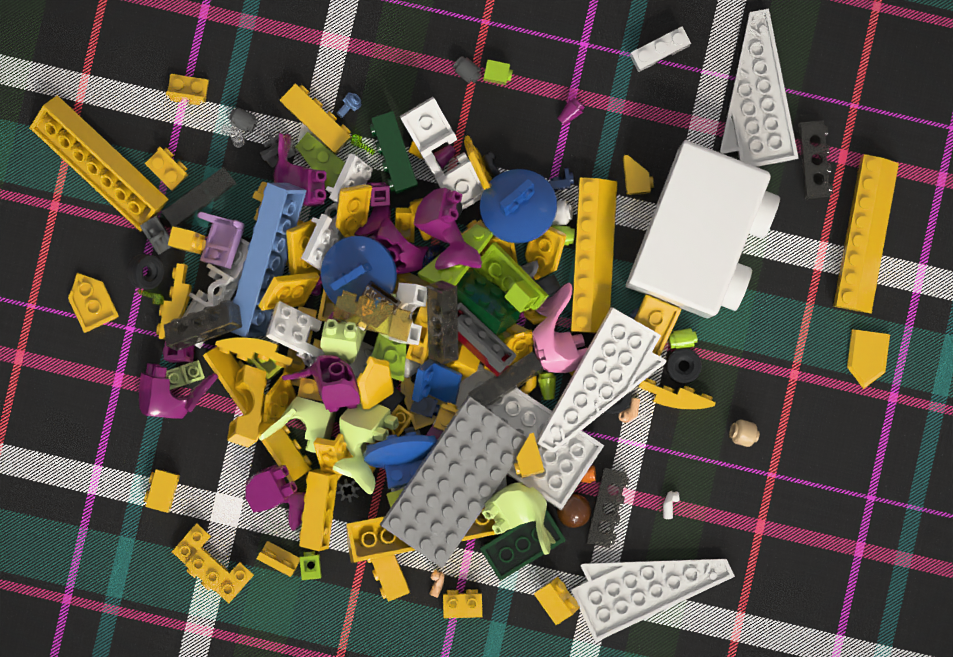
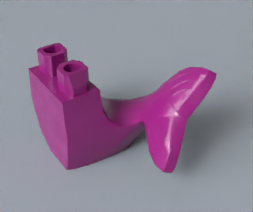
M279 132L278 161L273 173L274 183H290L307 190L302 206L318 207L323 205L324 199H326L325 180L327 173L324 170H316L289 163L287 156L291 146V135L286 134L284 136Z
M447 188L433 190L422 199L416 210L413 224L426 234L450 244L437 258L435 263L437 270L458 264L481 268L482 260L480 254L464 241L455 221L459 214L456 210V205L461 202L463 195Z
M389 205L374 206L366 224L363 227H359L354 233L355 236H368L378 231L376 240L390 252L395 262L397 274L417 271L427 266L428 259L431 258V248L415 246V244L409 243L401 235L390 220L391 208Z
M318 356L310 367L282 376L283 380H294L313 375L319 395L326 410H329V412H336L340 407L345 406L349 409L357 408V404H360L359 389L354 372L348 363L337 356Z
M147 363L146 373H141L139 384V407L141 413L146 416L182 419L187 412L193 411L203 394L216 381L218 375L212 374L208 376L188 395L176 397L170 391V379L166 378L167 368L159 364Z
M276 464L248 478L245 485V497L252 511L262 512L275 508L280 504L289 503L288 523L292 531H295L302 523L301 516L304 512V495L306 492H297L298 488L293 481L285 482L284 477L289 474L286 465L277 466Z

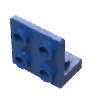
M429 358L417 369L412 400L419 402L424 397L431 395L443 402L455 405L457 403L462 374Z

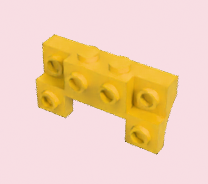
M196 523L172 553L186 564L185 566L188 567L186 571L194 578L198 576L202 580L201 584L207 590L212 589L216 591L224 600L230 603L254 574L241 562L231 572L202 547L211 535Z

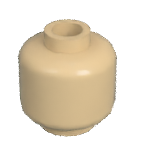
M738 420L732 424L729 435L735 444L750 447L754 442L758 441L760 433L757 431L755 423Z

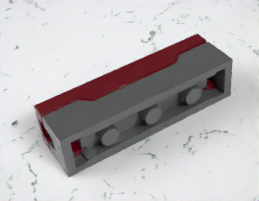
M461 302L447 314L442 322V325L497 377L511 365L517 356Z

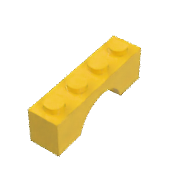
M244 365L237 371L235 389L245 400L246 413L244 416H238L230 422L227 441L249 447L258 441L260 436L258 428L262 420L261 407L265 399L263 392L267 385V379H265L266 371L249 365Z

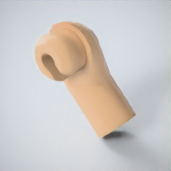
M631 398L630 407L618 415L620 421L627 423L638 416L640 399Z
M434 570L431 574V579L435 580L429 594L438 598L444 585V573Z

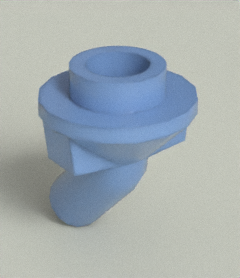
M347 93L343 99L345 104L337 112V115L343 118L350 109L353 111L361 107L360 97L355 93Z

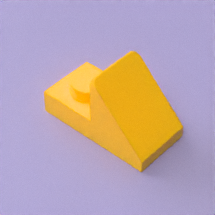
M396 208L395 227L408 242L414 243L415 225L413 224L414 217L410 208Z

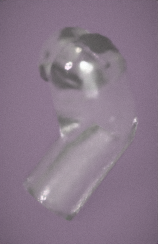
M222 125L221 134L230 136L236 148L242 147L245 143V138L241 130L228 125Z

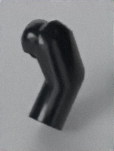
M488 152L483 155L482 160L491 177L495 178L501 173L493 162L496 159L495 154Z

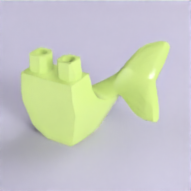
M356 314L339 323L334 319H328L324 323L320 347L325 355L337 356L350 364L355 361L366 331L361 330L356 325L361 318L359 315ZM391 315L388 316L377 328L371 324L369 326H372L382 336L389 339L392 317Z
M297 396L290 403L281 418L270 426L259 439H266L281 429L289 420L298 418L304 423L306 428L305 439L308 442L305 450L316 453L314 441L316 438L330 440L336 412L326 410L323 403Z
M360 403L357 404V408H348L339 420L340 434H343L346 448L353 457L337 461L332 469L353 478L365 492L371 495L376 483L368 463L364 462L363 454L366 451V443L374 444L376 440H386V437L389 436L387 428L395 430L399 422L397 417L391 415L390 409L377 404L370 409H363Z
M523 482L509 484L495 492L485 503V509L482 511L486 519H494L496 522L492 526L495 534L504 533L523 523L536 521V531L540 546L544 554H549L551 544H555L556 541L544 527L547 501L542 494L534 487L528 488L522 485Z

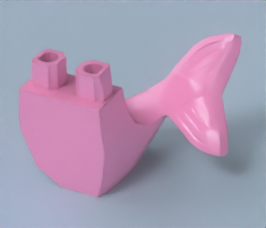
M570 283L561 287L552 297L546 298L541 306L536 309L539 314L547 317L532 332L535 355L540 367L547 372L568 373L576 370L587 351V348L577 350V348L585 346L582 334L572 336L571 332L559 333L554 331L559 315L571 298L572 284Z

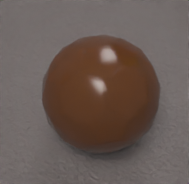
M572 494L562 510L557 508L559 520L570 528L583 526L587 523L591 514L589 502L579 494Z

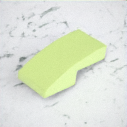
M199 360L167 370L166 378L170 379V390L205 378Z

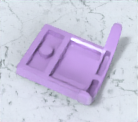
M198 212L197 216L212 223L200 261L231 269L245 224L238 220H230Z

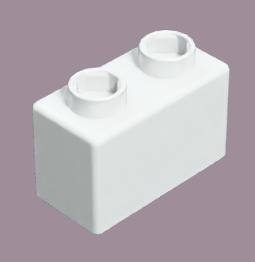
M684 140L673 161L628 277L626 287L645 295H651L704 318H710L718 314L721 306L736 311L744 297L752 275L750 267L738 263L747 237L751 234L761 239L765 238L780 202L778 195L766 191L771 177L770 173L691 141Z

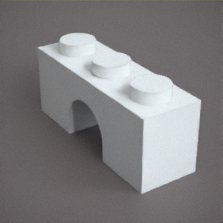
M680 27L631 52L630 57L637 71L640 72L654 65L659 60L684 50L690 46L691 42L683 27Z
M399 283L396 298L401 303L393 312L389 340L403 344L419 345L422 326L413 323L412 314L417 307H426L428 287L418 284Z

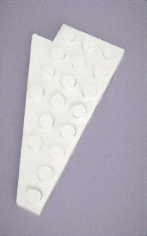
M769 9L749 13L720 153L722 154L738 151L740 161L755 167L798 159Z
M611 307L536 443L554 453L664 365L667 360L652 352L661 335Z
M727 559L583 563L581 567L588 581L572 588L571 591L595 642L735 576Z

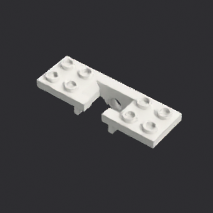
M434 97L401 115L400 118L439 187L461 193L463 195L461 200L462 210L479 201L484 189L467 155L462 153L456 158L460 165L444 174L431 152L445 142L451 144L457 140L455 133L452 131Z
M349 154L334 188L329 186L326 188L331 193L329 198L336 203L331 204L325 210V213L321 214L319 219L313 217L311 220L316 224V227L301 259L321 271L322 262L328 250L340 241L342 233L335 226L337 215L334 218H330L331 211L338 210L340 189L366 184L371 177L373 168L353 154Z
M242 238L240 239L231 269L213 266L208 263L206 267L211 269L208 275L214 278L216 282L209 286L208 294L198 290L196 295L190 292L189 296L193 300L176 326L175 333L201 348L238 287V281L243 271V263L248 254L249 242ZM219 286V292L214 295V289Z
M281 301L277 302L266 337L297 351L296 355L301 357L304 364L308 367L312 365L318 356L325 355L323 350L307 343L310 330L314 332L319 331L322 321ZM362 342L355 361L352 364L348 363L354 372L356 380L359 374L364 372L367 366L366 361L369 356H372L374 350L373 346Z

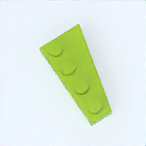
M307 132L295 147L312 169L324 170L327 173L325 187L334 188L345 162Z
M476 224L462 237L467 244L476 249L480 254L493 237V234L489 229ZM437 256L418 272V276L451 293L469 267L458 264L437 270L435 268L436 260L439 257Z
M497 242L492 243L481 257L482 267L473 268L487 280L498 285L504 292H508L507 288L514 281L525 280L540 295L531 307L533 310L538 309L549 296Z
M379 333L372 357L389 361L392 378L404 382L406 344L391 341Z

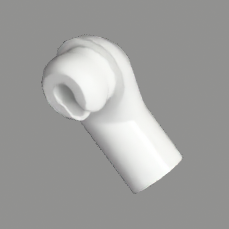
M670 491L667 493L663 503L664 519L673 518V502L679 501V492Z

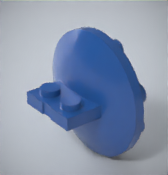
M515 169L503 172L489 182L492 186L482 193L480 212L485 226L494 236L510 243H525L539 238L548 231L557 214V199L551 184L544 177L530 170Z
M366 236L344 238L335 243L323 259L321 267L323 288L329 299L345 311L355 313L361 296L370 281H373L390 294L395 289L397 280L395 262L386 247L373 238Z
M409 432L405 436L400 437L389 435L386 437V440L366 446L367 449L363 454L364 462L368 463L369 466L385 469L388 489L404 487L408 484L438 439H436V436L417 435L416 432Z

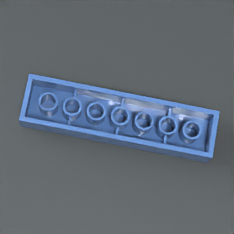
M267 183L263 192L262 204L258 209L257 222L253 227V236L248 245V254L243 263L242 275L238 281L237 293L232 302L233 307L227 320L226 330L244 338L266 335L273 309L261 310L258 305L272 279L277 276H283L288 258L286 230L297 226L307 190L290 183Z

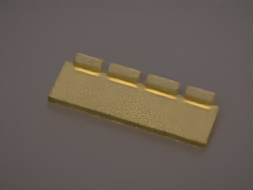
M343 290L342 296L337 297L333 314L334 319L343 322H353L356 326L407 342L413 319H410V311L397 308L394 314V306L378 302L376 308L374 307L375 300L360 296L357 302V294Z

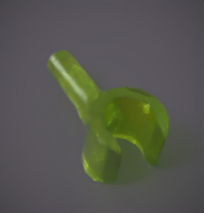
M352 135L351 144L353 146L360 147L372 155L375 151L361 143L362 136Z
M138 290L137 294L152 298V304H163V295Z

